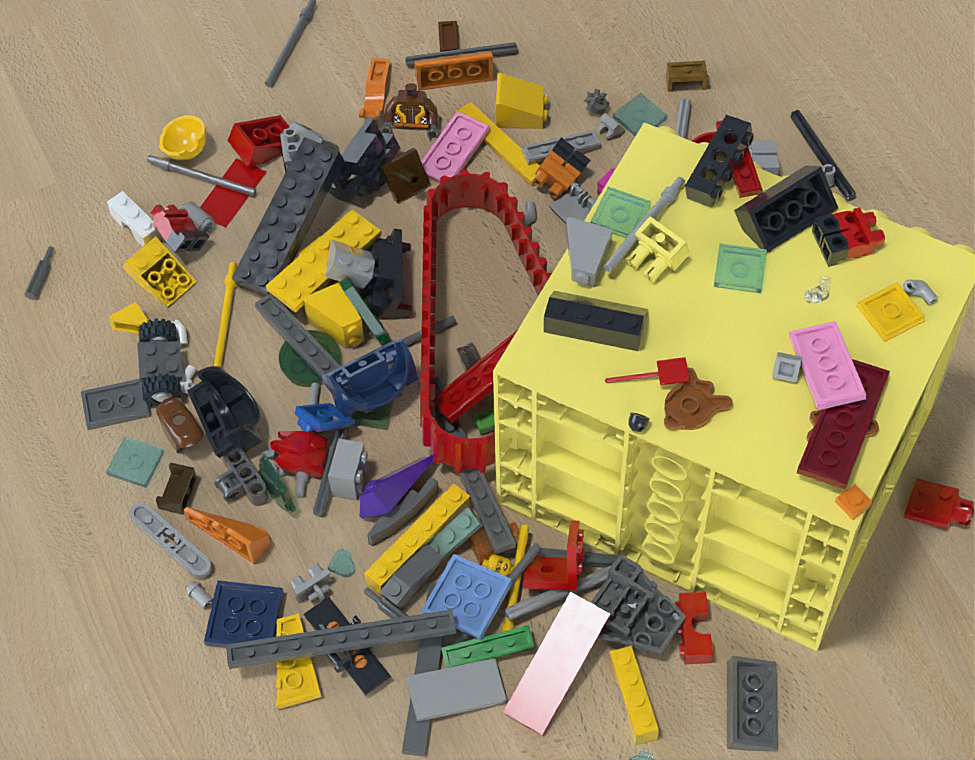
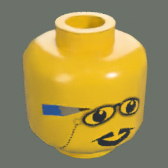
M492 554L488 560L484 559L481 565L506 577L514 569L510 559L497 554Z

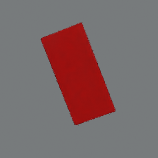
M236 158L222 178L255 189L266 171L255 166L247 167L243 161ZM216 185L200 208L208 213L216 224L226 228L250 195Z

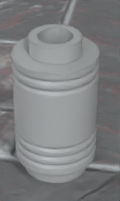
M190 201L181 206L180 209L187 210L189 213L187 216L192 218L194 226L199 231L209 233L213 229L215 224L213 218L194 202Z

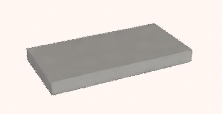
M495 658L411 675L406 678L417 722L504 704L507 701Z

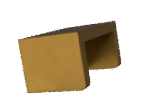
M705 60L667 63V91H672V82L701 81V88L706 89L707 69Z

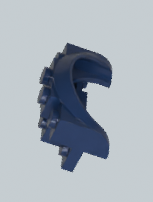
M402 338L393 340L321 376L323 384L332 393L335 406L344 417L358 410L366 414L374 409L381 408L402 396V391L406 386L419 380L413 357ZM394 363L393 366H392V368H391L390 371H389V370H388V365Z

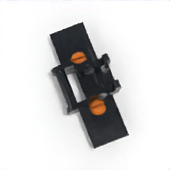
M330 597L303 614L315 631L361 624V620L357 615L349 623ZM373 647L343 651L346 657L342 660L337 653L326 654L334 664L335 671L339 673L345 670L365 696L391 678L387 670L372 653L371 649Z

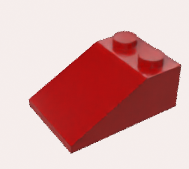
M281 115L234 123L227 141L247 167L261 165L282 154L280 134L284 133V129H288L290 126Z

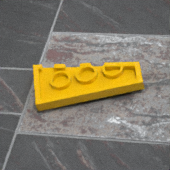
M299 613L277 619V637L304 633ZM311 657L276 662L277 710L321 697Z

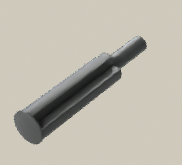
M52 246L48 247L43 261L39 260L24 293L28 299L35 300L50 268L49 260L54 251Z
M365 588L364 593L378 603V608L391 619L409 616L386 597L382 599L370 588Z

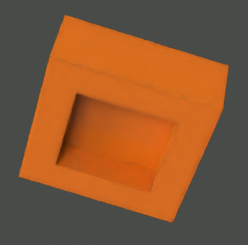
M856 484L836 497L835 503L852 520L871 507L873 502Z

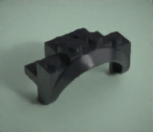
M367 118L343 152L344 162L329 193L338 200L362 205L368 195L379 191L386 182L380 166L394 159L400 150L394 134L381 133L375 120ZM351 175H357L356 177L349 179Z
M394 228L390 236L388 235L386 239L378 238L365 250L371 252L375 260L372 279L363 289H358L374 314L380 318L401 319L412 312V305L400 303L403 299L402 254L411 250V243L402 242L401 229Z
M210 366L196 372L201 382L187 390L215 455L221 458L236 447L246 453L263 442L258 432V429H260L259 409L250 392L221 367Z

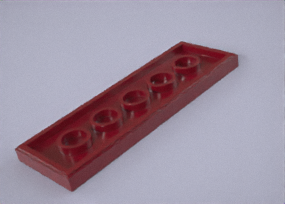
M854 359L852 361L866 392V399L822 409L797 468V474L842 489L847 487L890 374L889 370Z

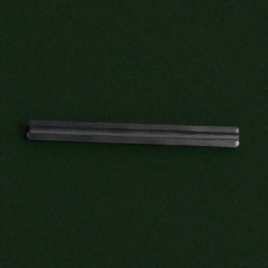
M798 109L792 111L790 118L822 165L831 164L832 168L835 167L834 182L845 199H853L856 195L855 190L801 111Z

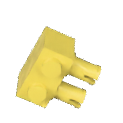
M650 216L636 231L635 236L638 246L625 261L631 267L633 266L634 269H638L639 265L649 254L655 256L656 259L643 271V274L648 279L655 282L667 267L675 271L688 257L690 252L686 241Z

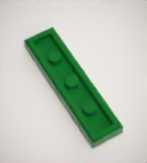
M529 625L484 636L481 640L476 638L442 647L441 650L445 666L450 668L533 649L535 646Z

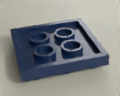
M217 580L204 644L226 648L227 644L275 637L277 619L284 593L283 588Z

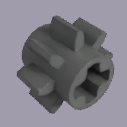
M595 89L594 93L587 92L588 96L584 100L588 105L586 110H592L595 114H598L599 110L606 111V104L609 103L605 98L607 94L604 92L600 93L598 89Z

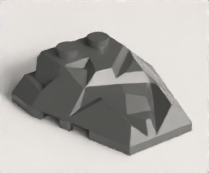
M620 554L609 569L607 580L591 601V604L611 615L598 638L662 654L686 616L668 596H664L657 588L658 585L643 573L644 569L639 564Z

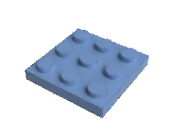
M453 554L421 611L425 614L453 609L456 629L481 640L513 581L504 575Z

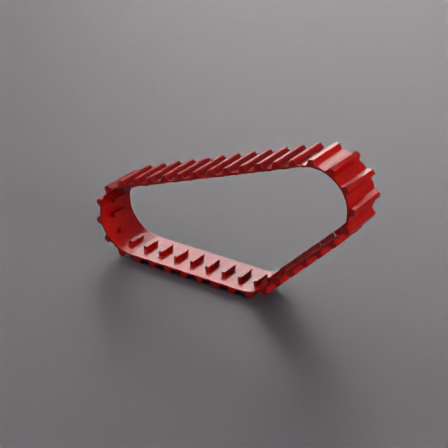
M463 169L460 175L452 177L443 175L440 177V184L435 189H428L427 205L423 208L420 427H422V444L425 447L431 448L433 461L436 464L445 462L453 466L455 473L458 474L464 469H476L480 473H486V467L496 462L495 432L481 438H460L441 429L435 419H433L434 402H429V400H435V384H430V382H435V366H430L435 365V349H430V347H435V332H430V330H435V315H431V313H436V298L431 297H436V281L431 280H436L437 221L445 213L462 207H476L489 211L497 216L505 226L538 296L552 273H547L546 258L539 257V243L532 242L531 227H524V212H517V198L509 197L508 184L506 182L498 183L490 178L489 172L485 171L481 175L470 174L467 169Z

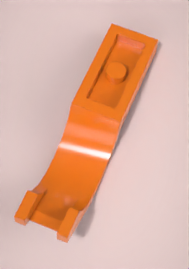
M371 58L366 80L365 103L363 108L360 107L359 118L379 119L381 117L391 65L390 59Z

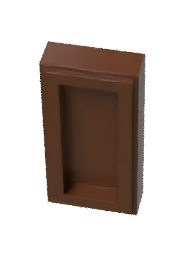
M457 21L438 22L440 52L459 50Z

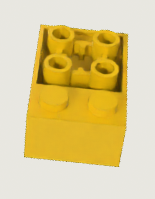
M156 236L122 266L139 286L166 308L197 282Z

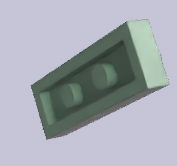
M467 507L427 545L444 557L443 562L482 527L483 523L474 511Z

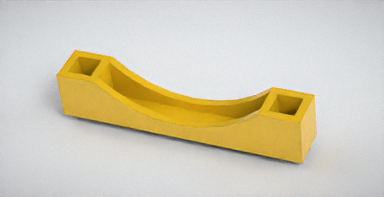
M453 484L364 573L366 585L383 597L384 595L380 591L393 574L467 507L471 508L470 495Z

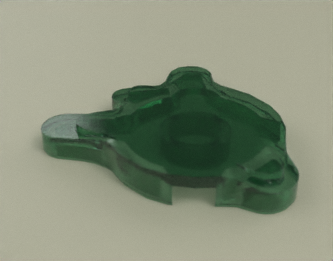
M268 457L260 458L261 464L258 465L260 468L258 474L265 482L269 494L280 508L292 514L296 511V507L291 498L286 500L284 497L287 491L286 486L275 472Z

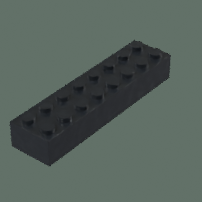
M306 137L303 138L232 276L233 281L238 286L265 297L270 293L267 291L266 285L293 262L344 162V158L338 150Z

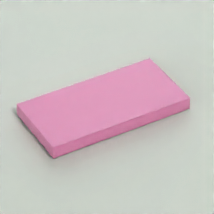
M457 111L421 161L427 177L440 183V177L443 175L448 177L459 175L489 133L490 126Z
M836 321L789 332V339L796 356L802 357L800 367L817 410L866 399V392Z

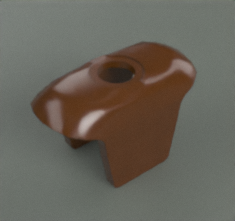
M170 397L163 400L157 406L156 414L165 436L177 453L181 451V448L191 447L203 438V430L181 399ZM182 415L185 417V422L181 425H176L173 423L174 417Z

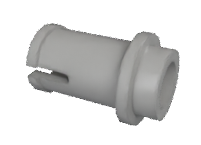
M826 164L823 166V172L831 187L834 184L835 167L832 168L831 164Z
M191 582L186 588L187 596L193 597L203 609L208 608L213 603V598L201 587L202 584L200 582Z

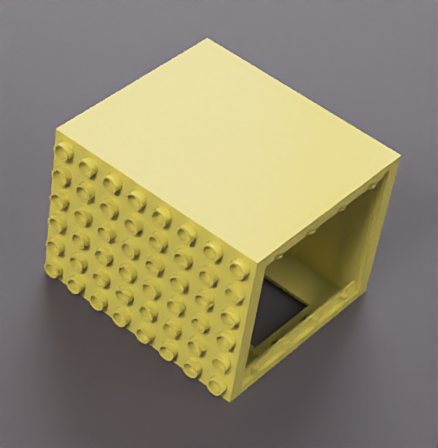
M644 122L584 220L613 229L612 243L595 286L580 285L571 280L567 248L493 370L497 504L566 536L569 534L570 521L578 520L580 521V529H584V544L605 554L617 555V558L622 554L639 564L644 569V572L690 593L706 592L707 601L817 651L938 397L975 292V251L966 245H950L935 239L929 231L921 227L908 228L890 221L887 215L881 211L874 209L865 211L861 209L863 213L873 211L876 216L877 223L875 227L870 228L871 231L881 229L885 235L884 244L874 247L871 255L865 256L864 254L860 257L839 260L837 265L828 267L821 253V247L819 248L812 233L813 224L768 253H764L744 233L734 212L735 209L758 195L739 198L732 177L730 182H726L721 198L715 201L713 207L687 199L685 185L709 143L702 142L697 144L680 137L670 127L660 126L657 128ZM753 161L763 189L762 192L788 177V175L780 177L762 170L761 166ZM677 177H682L685 183L677 192V197L664 207L655 220L686 241L690 252L688 257L675 271L667 267L656 281L652 282L643 274V271L656 259L655 256L649 254L639 265L638 269H634L633 266L631 267L625 261L638 246V241H636L611 272L604 269L605 263L661 198V193L667 186H671ZM833 193L839 208L829 214L853 211V209L858 207L848 204L843 197ZM906 280H922L926 282L938 296V300L934 304L928 305L923 297L907 294L925 316L924 322L885 342L857 308L859 301L898 282L903 290V284ZM555 290L648 309L638 351L544 333V314L550 295ZM833 321L837 322L852 359L890 371L873 419L879 425L878 431L874 436L867 437L864 440L846 489L797 474V468L808 444L807 434L813 429L810 413L821 410L816 408L801 367L799 368L796 383L772 377L778 352L796 356L789 339V332ZM686 357L687 368H693L698 379L713 383L714 388L711 394L727 395L731 397L733 404L731 409L713 415L710 421L699 429L672 431L664 426L665 399L671 389L679 383L660 385L659 376L606 383L605 379L657 372V361ZM631 412L650 418L647 427L642 432L630 429L628 419ZM856 484L873 502L871 507L852 520L835 503L836 497Z

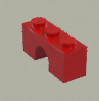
M706 592L679 593L678 601H675L674 604L686 616L677 630V635L682 637V643H679V656L684 657V665L712 663L713 647L711 633H698L692 627L697 622H707L709 612Z

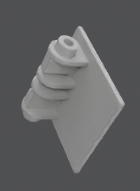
M574 182L569 186L570 192L549 205L565 223L567 217L584 221L596 202L580 184Z

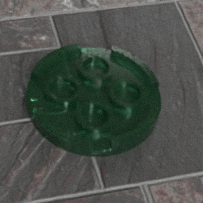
M307 330L332 358L341 365V352L337 342L324 332ZM285 341L279 352L281 372L298 386L311 387L313 383L322 385L323 382L319 375Z

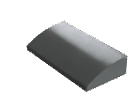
M732 656L727 661V749L746 751L777 750L776 662L740 656Z

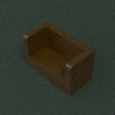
M170 463V478L163 496L156 497V503L160 510L183 515L196 483L197 475L193 467Z

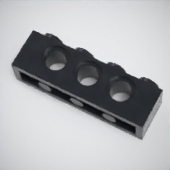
M725 115L685 185L687 199L713 207L715 201L721 198L723 187L726 182L731 181L735 166L741 163L746 147L750 146L753 142L754 133H752L750 122Z

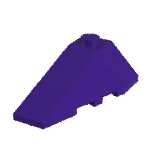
M433 455L419 458L377 480L370 481L365 486L366 490L360 495L359 516L364 519L389 513L433 462Z

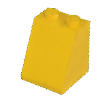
M497 73L496 126L499 128L543 129V121H547V110H543V107L547 106L548 94H544V86L503 73Z
M339 283L303 297L306 319L310 325L345 349L355 347L364 341L362 319Z

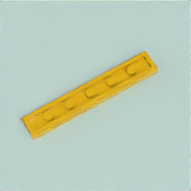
M471 101L457 110L490 126V131L483 141L531 186L534 185L535 173L540 166L538 163L528 165L521 151L522 149Z

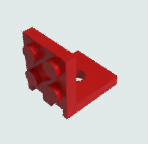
M570 521L567 557L535 556L525 569L523 589L577 590V580H579V574H582V562H584V548H582L584 529H580V521Z

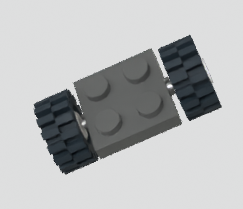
M155 318L154 321L151 319L147 320L148 323L143 322L139 326V342L137 344L139 382H142L143 401H146L147 405L151 404L153 407L155 405L158 406L163 400L170 397L181 399L180 381H182L180 341H177L176 326L170 320L165 322V319H161V321H158V318Z

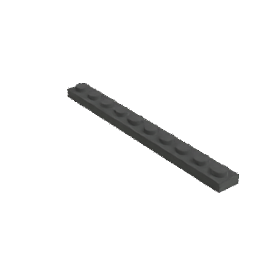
M438 376L435 377V382H430V384H435V396L444 389ZM434 405L433 419H435L437 425L451 435L467 438L459 420L456 419L451 423ZM464 469L459 474L467 494L470 495L471 503L478 518L483 523L482 527L494 553L498 554L515 548L516 542L484 474L476 469Z
M453 609L227 644V661L229 669L451 635L456 634Z

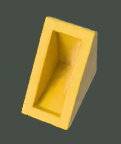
M136 302L109 317L113 330L139 334V326L143 322L148 323V319Z

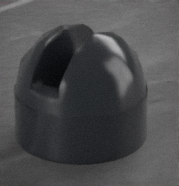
M631 412L628 425L632 431L642 432L647 427L650 418Z

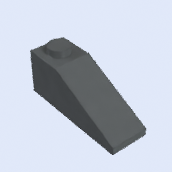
M426 544L393 574L380 593L401 610H404L444 557Z

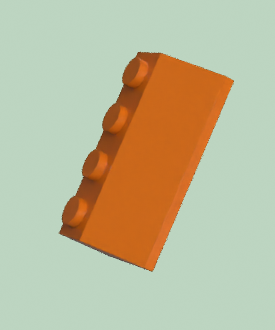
M490 51L414 61L418 91L493 81V55Z

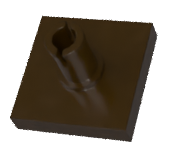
M415 148L380 166L393 199L396 202L430 184Z

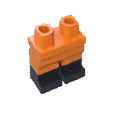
M562 137L539 166L533 183L538 187H542L545 182L552 186L548 194L554 199L561 194L564 195L569 186L579 177L591 161L579 150H576L565 166H563L575 147Z

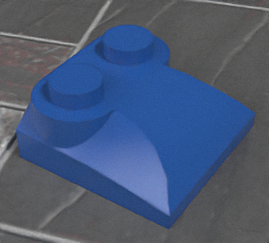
M331 403L296 406L295 415L298 417L297 425L306 432H312L313 430L317 432L341 430L350 427L355 422L350 416L344 417L337 407Z

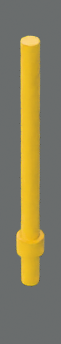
M230 262L228 275L225 276L224 282L226 289L213 366L222 367L233 290L237 285L232 279L237 268V263Z
M521 525L514 568L525 556L529 532L528 525ZM521 575L510 587L507 607L517 604ZM505 617V623L502 624L501 632L515 629L513 625L514 619L508 620Z

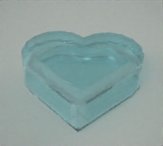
M346 549L336 551L327 567L328 570L342 577H351L355 573V565L351 560L350 552Z

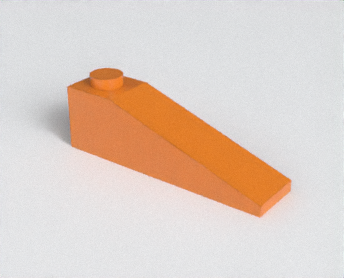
M189 507L184 509L186 519L253 564L259 560L271 545L269 534L261 527L256 528L249 523Z

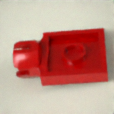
M916 478L904 518L947 529L950 523L967 526L971 522L969 519L973 517L974 502L958 496V488Z

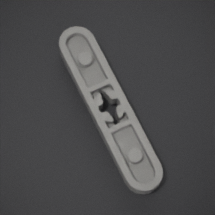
M136 503L131 507L129 511L131 521L185 570L198 579L209 576L212 566L207 556L149 505ZM164 535H166L170 539L174 537V541L177 547H175V545L171 542L167 543Z

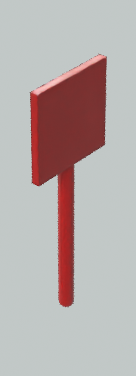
M686 357L657 361V372L606 378L605 382L611 383L659 376L660 385L689 382Z

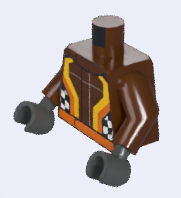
M406 84L405 90H399L398 96L392 97L386 105L383 118L385 123L380 129L381 133L383 128H388L389 134H391L392 128L390 123H392V126L429 128V125H431V129L427 132V137L431 139V131L436 132V138L440 136V130L436 128L438 124L437 107L431 99L427 98L425 91H417L416 84Z

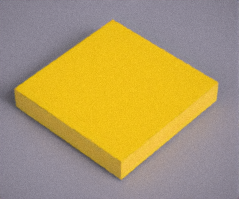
M898 282L857 303L859 311L884 342L925 320L923 313Z

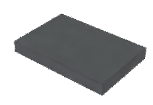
M139 379L81 391L88 430L150 417L149 406L146 404V401H143L142 382H139Z

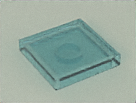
M642 93L613 113V118L634 136L637 135L644 122L658 127L667 120L668 116Z
M608 186L590 223L613 229L612 234L627 238L648 213L651 201Z
M720 243L713 287L761 293L767 250Z
M124 437L106 473L108 476L146 488L164 454V450Z

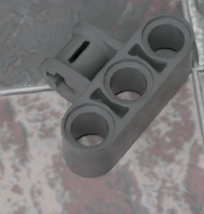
M234 448L225 454L229 471L219 476L215 480L214 485L216 488H220L226 502H231L245 494L253 505H264L268 500L265 482L240 448ZM256 491H262L259 494H253Z

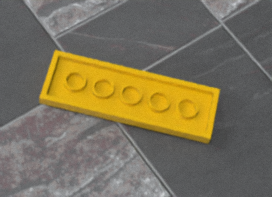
M352 209L266 285L267 291L296 313L304 306L303 297L320 291L333 280L325 277L332 240L366 250L382 235L381 230Z

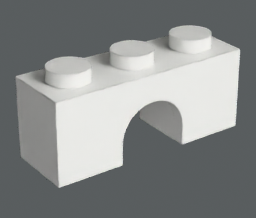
M123 191L107 201L111 216L122 227L127 225L132 231L135 240L142 247L155 236L160 242L163 241L158 229L152 226L154 221Z

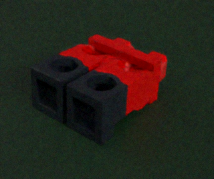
M174 204L168 205L165 209L162 205H156L150 212L155 219L152 226L158 229L174 252L199 251L210 237L206 231H199L194 226L192 218L187 216L189 213L186 209H177Z
M859 207L853 209V211L815 217L812 233L819 248L821 247V253L828 267L837 265L839 260L860 257L864 254L865 256L871 255L874 247L884 244L885 235L881 229L871 231L870 229L875 227L877 223L873 211L863 213Z

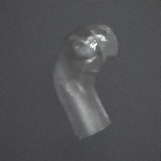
M825 275L819 278V285L804 293L805 301L807 303H819L826 300L830 293L831 278Z

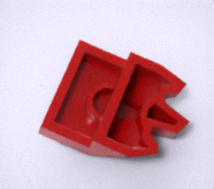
M279 431L278 437L281 440L270 442L271 449L280 454L274 461L281 469L293 474L302 471L317 478L323 475L328 443L327 438L306 431Z

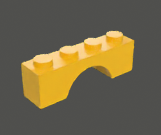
M632 646L609 651V665L614 681L618 684L622 693L628 725L635 745L656 740L659 729Z

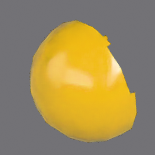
M190 115L172 120L162 129L159 147L164 154L175 160H188L198 156L206 144L207 131L204 123L198 117Z

